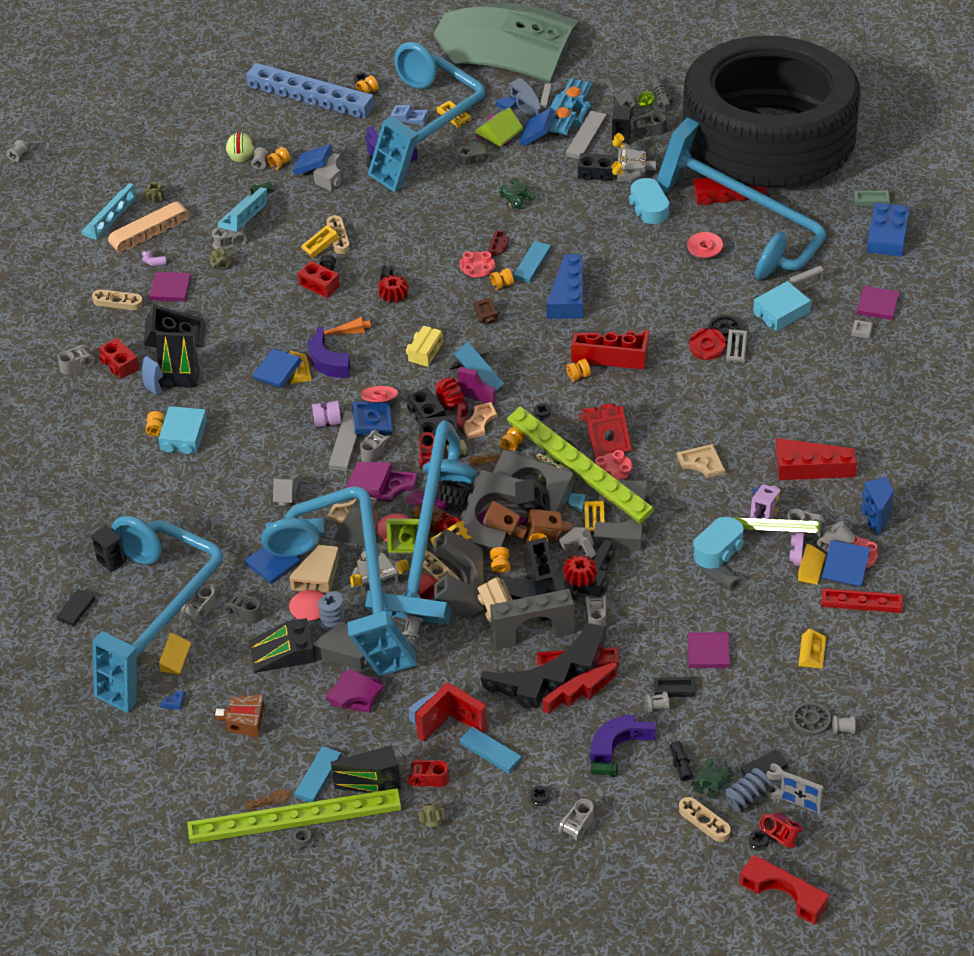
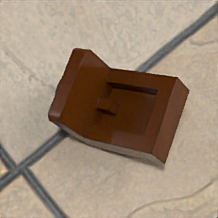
M491 297L473 303L480 324L484 322L491 324L496 321L499 311L495 310Z
M422 503L420 505L416 504L411 514L414 516L412 519L420 518ZM436 505L433 508L432 526L436 525L444 513V510Z

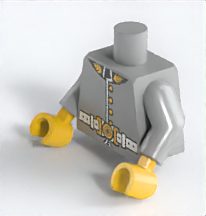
M617 133L615 135L613 145L615 147L620 146V148H618V161H615L611 168L613 169L612 173L617 175V182L627 181L633 183L636 180L645 178L646 171H656V161H646L645 151L635 150L626 142L623 143L624 136Z
M364 551L361 554L362 559H358L357 567L354 568L350 576L351 588L361 585L362 593L366 595L370 591L366 552ZM378 553L382 589L398 585V573L402 574L405 570H410L408 561L400 560L396 562L391 558H387L384 553Z

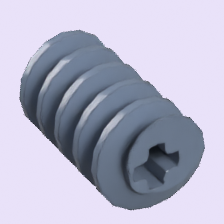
M330 591L319 599L318 607L321 628L325 632L330 631L342 621L346 622L343 597L339 592Z
M753 768L751 773L745 775V779L740 778L738 783L732 785V789L727 788L725 794L729 804L737 813H741L740 805L746 809V800L751 804L754 803L752 796L754 795L759 799L761 797L759 790L766 794L765 786L767 785L772 789L773 784L765 773L757 768Z

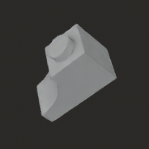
M332 154L325 166L319 167L314 171L316 185L330 191L340 186L342 182L340 155Z
M280 474L274 478L273 502H278V505L288 506L294 502L300 475Z
M574 527L559 539L566 555L569 557L573 555L579 557L582 554L584 558L589 556L591 559L596 555L592 547L595 543L587 528Z

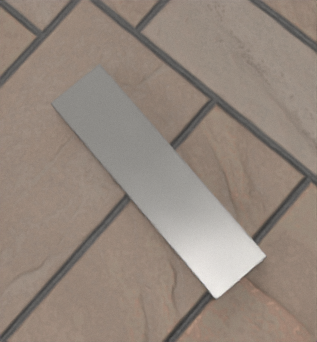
M590 111L568 147L566 156L579 159L580 153L587 152L605 122L606 114Z
M345 411L329 462V469L348 471L358 434L354 432L352 411Z

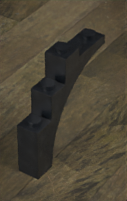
M606 539L603 541L596 555L591 558V560H595L597 575L594 583H589L588 587L585 585H581L580 588L578 585L571 586L570 582H566L564 574L538 581L505 576L502 579L512 600L566 589L570 590L573 600L578 599L580 592L600 597L602 592H606L608 589L607 563L613 560L615 550H612V541Z
M586 622L580 635L566 651L550 662L531 670L515 673L483 671L480 677L482 687L489 692L499 691L510 697L517 696L518 703L525 708H538L545 689L553 692L559 686L570 681L572 673L579 676L596 668L607 639L606 627Z

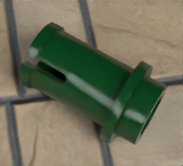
M270 181L260 185L254 184L250 188L251 195L260 187L266 188L267 193L273 192V185Z
M612 760L610 762H591L592 775L617 776L618 763H614Z

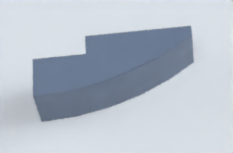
M521 78L510 83V95L516 98V106L531 117L540 114V103L533 89Z

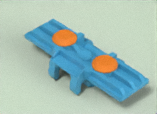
M571 78L564 91L555 96L550 106L555 113L548 130L549 132L567 135L571 126L578 128L582 126L587 111H590L592 107L591 103L585 101L592 87L591 82ZM580 109V112L576 118V110Z

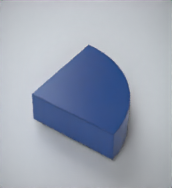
M501 98L496 101V106L504 110L510 107L512 110L516 107V98Z
M176 691L175 694L168 698L165 697L160 704L161 708L181 710L186 695L185 691Z

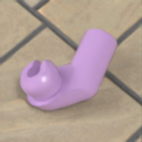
M150 250L143 251L142 260L148 265H167L166 256L153 257Z

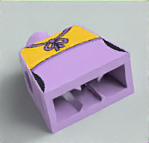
M764 484L759 488L752 498L750 518H775L779 510L781 494L777 486Z

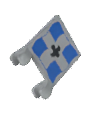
M773 763L770 765V770L775 772L767 771V778L771 780L781 779V789L773 784V788L769 789L775 792L770 793L767 791L765 794L767 798L783 799L814 812H821L822 785L787 773L777 764Z

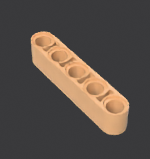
M173 202L112 232L108 237V242L117 252L122 253L121 251L125 249L128 250L140 242L151 239L154 235L167 231L166 229L170 227L173 228L181 224L184 220L187 221L190 213L181 203Z

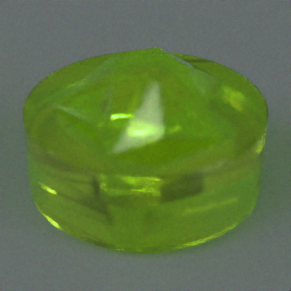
M644 91L637 96L640 106L649 105L654 100L651 91Z

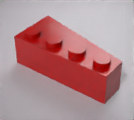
M643 330V333L635 334L634 331H626V334L608 332L605 335H600L598 332L574 333L571 343V362L578 363L579 360L586 359L588 364L644 370L649 349L650 330Z
M776 438L775 456L779 481L856 477L857 460L854 448Z

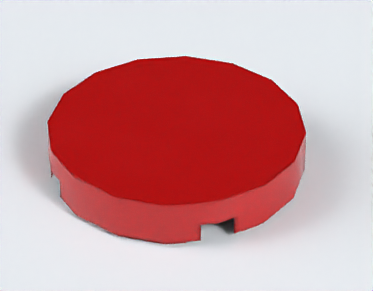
M699 329L690 337V351L695 357L703 360L719 358L726 348L725 337L717 329Z

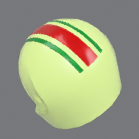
M239 132L229 137L226 151L233 161L244 162L253 156L254 146L247 134Z

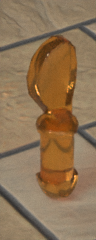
M502 452L476 455L469 459V463L472 466H480L486 461H497Z
M283 789L276 790L268 797L264 795L261 798L249 800L245 803V808L253 810L263 805L267 806L269 802L275 804L282 803L288 799V792Z

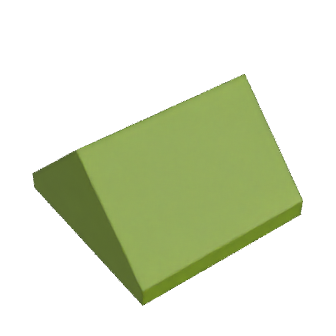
M509 107L497 113L477 128L475 133L501 147L521 132L523 126Z
M387 519L388 552L413 553L419 519Z

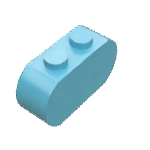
M642 178L633 182L629 202L631 206H635L636 215L640 216L643 222L648 224H659L667 220L669 217V201L658 182L650 178Z
M731 517L717 518L694 539L693 556L695 562L704 568H718L724 562H727L736 551L743 547L742 524Z

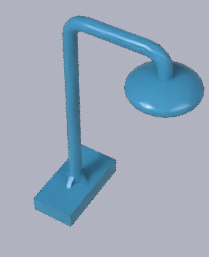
M416 42L401 44L395 53V68L403 82L416 89H425L434 82L437 73L436 66L472 88L475 93L417 132L393 116L383 121L368 175L393 192H396L403 186L415 145L485 97V88L478 80L444 58L431 54L424 46Z
M687 117L672 133L657 178L662 191L667 193L680 179L684 168L687 166L811 230L816 236L796 260L783 257L787 245L786 235L784 232H777L769 241L759 259L755 270V278L763 280L769 277L778 266L791 271L802 269L826 239V232L822 225L692 158L690 150L699 123Z
M446 420L438 424L431 460L422 467L423 473L427 475L406 592L402 595L383 593L384 610L391 617L405 619L407 615L422 618L424 622L450 625L453 610L446 602L421 599L418 595L439 480L474 484L475 478L479 474L470 465L459 461L460 438L451 423ZM447 439L449 442L448 459H443ZM368 591L365 607L373 614L370 591Z
M354 486L293 506L287 512L284 519L267 526L261 535V543L267 552L275 556H302L317 546L320 540V533L313 523L298 517L352 498L359 499L373 615L347 622L348 633L351 640L378 676L416 666V653L389 614L384 610L372 501L369 492L364 488Z
M121 516L114 520L111 529L121 537L125 556L136 563L150 565L159 560L162 547L155 532L165 533L211 555V559L132 645L103 631L92 641L94 697L128 713L137 702V657L220 567L223 561V552L214 543L169 522L154 520L145 523L133 516Z

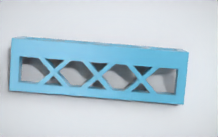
M129 183L82 230V235L97 240L136 200L134 184Z
M260 187L252 196H246L218 222V227L237 232L266 205L267 189Z

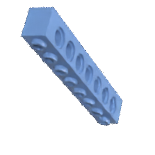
M255 63L246 74L247 84L253 89L264 90L267 93L271 92L296 101H303L311 105L324 107L325 109L350 114L354 117L365 119L374 108L372 94Z

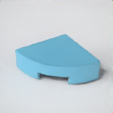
M571 493L567 502H569V506L574 510L583 512L586 495Z

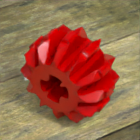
M389 275L388 278L383 277V280L379 282L378 294L382 297L383 302L388 300L389 304L392 301L397 303L398 299L404 301V298L408 295V283L404 280V277Z
M443 378L435 385L437 399H439L440 404L445 409H454L458 407L459 401H464L462 388H460L459 382H456L455 378Z
M582 554L579 557L573 555L572 559H567L566 565L563 567L566 582H570L571 586L578 585L579 588L581 585L588 587L589 583H594L597 575L595 560H591L589 556L584 558Z

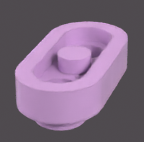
M796 532V535L791 537V546L795 547L794 550H790V561L793 562V566H800L802 562L804 532Z

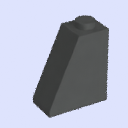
M357 498L335 534V539L365 546L360 501ZM371 499L375 535L377 537V500Z
M343 621L312 643L313 653L316 658L359 670L366 666H371L349 637L348 625Z

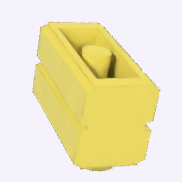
M423 326L419 332L415 333L413 343L407 346L406 354H408V361L428 367L443 344V332Z

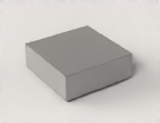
M855 320L851 336L870 339L873 323Z

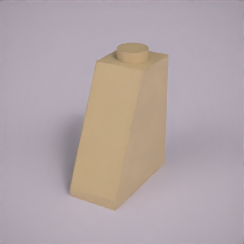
M318 545L290 575L291 590H317L323 594L330 592L340 559L338 547Z

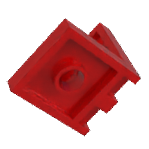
M608 403L600 405L601 409L589 407L582 409L583 413H578L579 420L587 422L594 458L614 453L617 450L623 452L632 450L623 406ZM607 430H611L614 433V438L611 441H607L604 438Z
M448 682L415 713L417 735L422 741H425L450 715L470 728L474 727L482 733L488 730L486 705L481 700H476L468 695L466 691L460 690Z

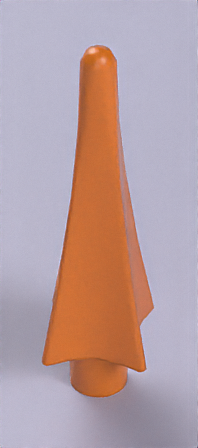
M362 317L324 332L325 335L365 333L364 329L370 328L371 323L370 320L363 322Z

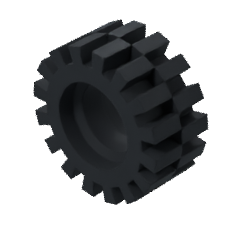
M443 480L439 482L436 497L442 501H448L449 504L468 505V497L473 492V488L469 484H464V482Z

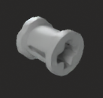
M17 140L12 149L7 150L6 155L10 160L18 162L22 154L28 151V146L23 141Z
M258 147L254 150V158L251 161L253 168L264 169L266 167L265 160L269 154L265 148Z
M407 615L405 617L407 621L405 630L402 634L407 639L419 640L418 632L423 619Z
M666 691L658 695H645L649 713L656 709H670Z
M851 715L850 718L833 716V734L838 732L855 734V716Z

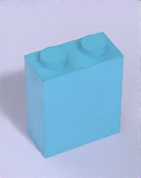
M786 281L754 299L753 312L756 317L762 318L768 327L778 331L809 314L811 300Z
M169 406L158 438L160 450L197 454L207 424L206 410Z

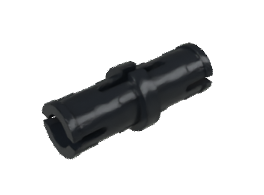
M674 741L669 745V748L674 758L673 765L677 767L680 781L692 780L693 774L689 766V757L685 755L682 742Z

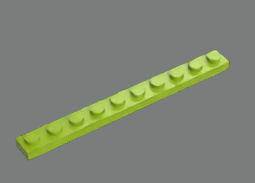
M522 407L516 409L507 418L510 425L566 468L572 470L574 474L639 524L654 512L651 505Z
M397 788L187 822L190 844L400 811L401 804Z

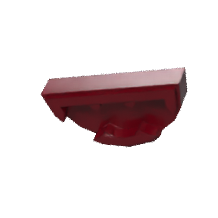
M495 229L488 249L491 256L502 254L509 247V238L503 234V231Z
M459 401L457 427L463 428L468 415V406L466 401Z

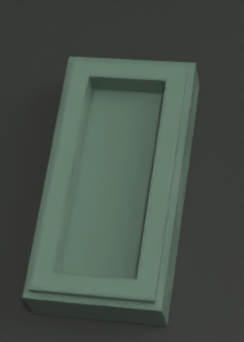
M854 191V206H874L875 202L890 204L889 191Z

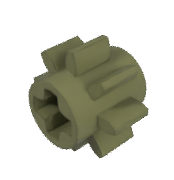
M151 182L148 184V189H144L147 201L151 200L154 203L163 201L162 198L166 196L164 185H160L158 182Z
M223 247L215 249L209 256L213 268L217 266L218 269H226L230 262H232L229 250L224 251Z
M438 803L422 805L423 811H418L420 822H425L426 827L441 825V819L446 818L444 808H439Z

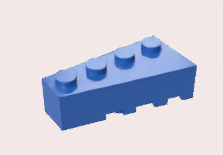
M582 254L564 255L546 304L547 319L583 318Z

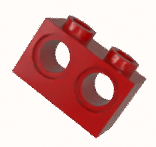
M312 261L298 272L299 285L323 297L328 298L340 286L338 273Z
M118 338L99 347V359L104 366L107 365L113 375L117 374L122 379L139 369L137 356Z

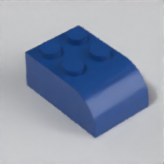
M875 202L867 242L868 253L902 257L909 223L910 207Z

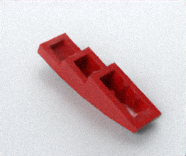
M614 662L595 668L559 686L543 698V711L549 715L562 703L569 707L581 696L590 699L617 676V664Z

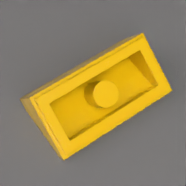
M290 351L289 354L298 356L302 360L289 378L290 384L312 381L307 355Z
M806 544L799 568L798 581L818 585L826 554L812 545Z
M810 628L802 634L798 666L823 668L826 636Z
M170 633L159 661L160 672L180 675L191 642Z

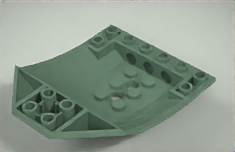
M499 2L444 13L434 32V37L453 65L457 63L493 66L519 72L550 83L579 24V20L534 6ZM522 24V25H524L525 27H524V28H519V27H517L516 25Z

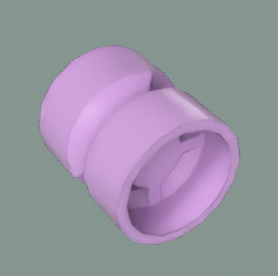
M338 401L327 402L326 405L323 403L312 404L315 428L325 427L327 423L331 426L341 424Z

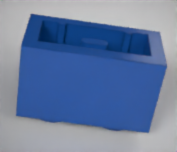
M887 477L864 482V491H862L863 504L860 505L861 512L868 517L869 528L874 529L876 535L882 532L892 514L894 490Z

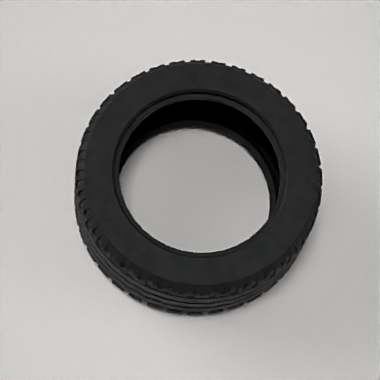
M752 36L719 44L699 56L691 64L685 77L682 122L688 117L699 123L690 155L694 159L749 186L767 188L791 187L821 179L839 169L853 152L856 143L860 84L855 72L843 59L832 51L805 40L785 36ZM745 104L750 107L772 106L787 108L800 113L763 115L739 108Z

